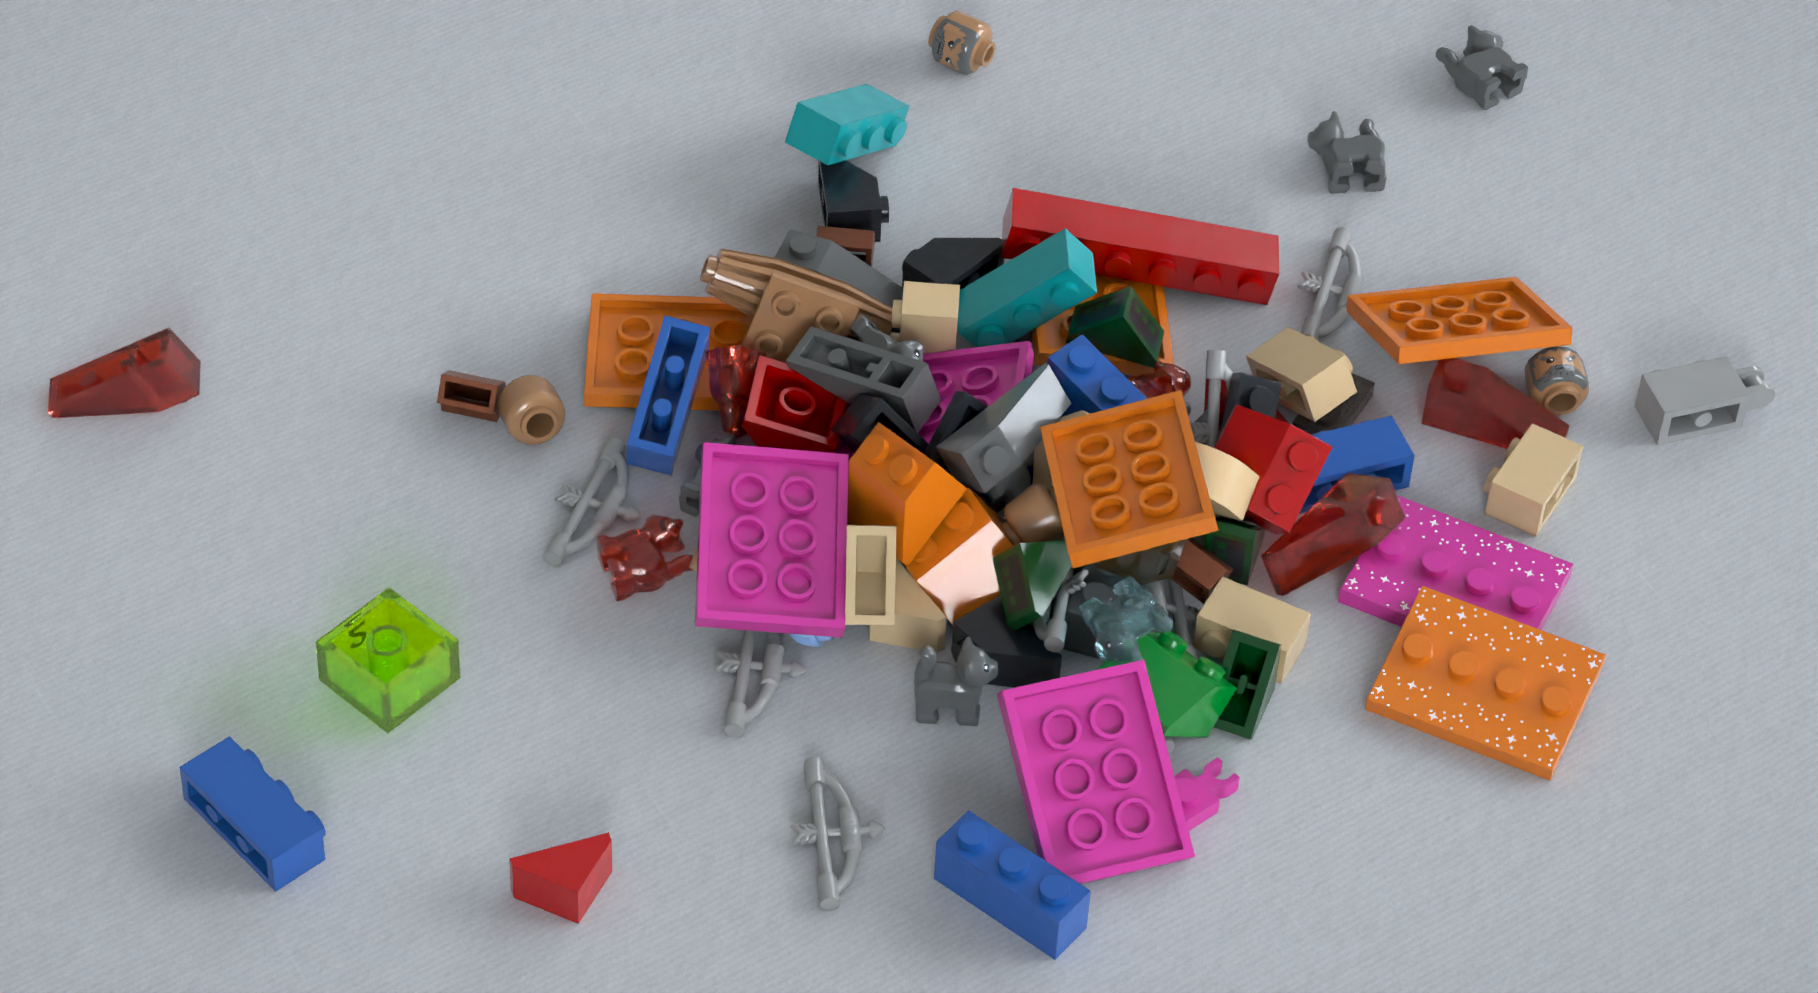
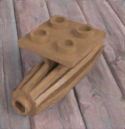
M720 249L717 256L709 254L704 262L700 281L706 282V293L752 317L739 347V353L755 359H758L760 355L787 363V358L811 326L859 341L850 332L849 327L861 315H864L869 321L876 324L879 331L889 335L892 330L893 308L841 280L778 258L727 249Z

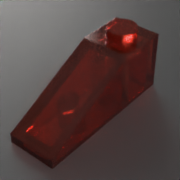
M166 328L50 378L48 413L52 418L161 412L200 395L201 361L170 328Z
M1456 358L1438 361L1428 385L1421 424L1508 449L1515 437L1521 439L1532 423L1566 438L1569 431L1567 423L1488 368Z
M1347 473L1294 523L1289 533H1284L1261 555L1277 595L1284 596L1377 546L1405 519L1389 478Z

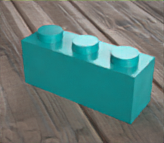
M869 84L797 102L785 143L826 165L896 146L905 134L907 128L905 118L909 105Z
M1065 228L967 285L959 293L958 333L974 347L1008 344L1097 293L1093 253Z

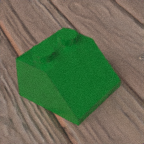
M1162 630L1161 633L1140 632L1110 657L1117 658L1120 661H1114L1109 658L1096 669L1144 660L1163 734L1170 737L1207 738L1237 687L1223 678L1226 672L1221 666L1207 658L1200 657L1197 659L1186 651L1188 643L1168 630Z

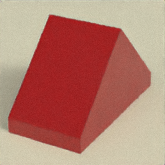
M609 832L509 858L510 886L513 897L579 924L612 873V839Z

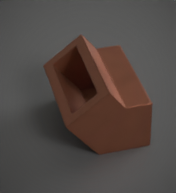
M818 226L816 237L831 240L847 251L866 253V255H853L869 266L872 265L875 243L874 231Z
M448 370L441 374L437 403L441 404V411L498 422L500 418L498 410L499 396L506 386L505 381ZM454 396H459V397H463V398H468V399H473V400L488 402L489 404L481 403V402H476V401H471V400H466V399H462V398H457V397H454Z
M1188 538L1184 544L1173 577L1170 579L1205 604L1222 577L1228 578L1234 569L1193 538Z

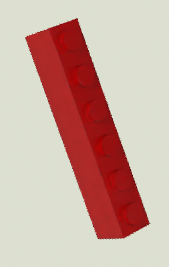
M1018 188L1012 189L1003 217L1001 258L1014 259L1066 228L1093 253L1095 275L1268 305L1280 274L1278 235Z

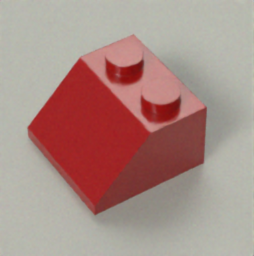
M759 355L742 427L757 447L834 453L838 437L830 429L843 415L846 402L791 369L787 363Z
M1235 405L1214 448L1241 461L1260 476L1244 518L1278 535L1291 531L1332 446L1290 423L1240 405Z

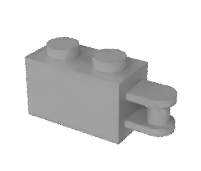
M1726 356L1711 360H1701L1668 369H1658L1642 374L1635 408L1656 444L1660 445L1740 428L1743 425L1746 411L1762 408L1770 404L1775 397V391L1771 385L1764 384L1765 375L1760 367L1750 366L1735 370Z

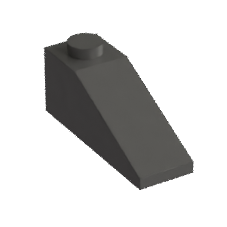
M790 229L774 257L846 282L893 308V299H903V288L831 240ZM892 328L891 331L900 333V328Z
M812 326L786 360L788 367L850 405L860 394L882 398L917 433H919L942 400L927 363Z
M1044 363L937 445L936 449L957 481L967 489L970 488L974 491L986 493L1025 462L1043 439L1040 427L1056 423L1071 405V402L1050 365Z

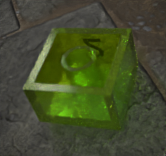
M390 587L316 641L319 680L386 733L391 732L461 678L458 639Z

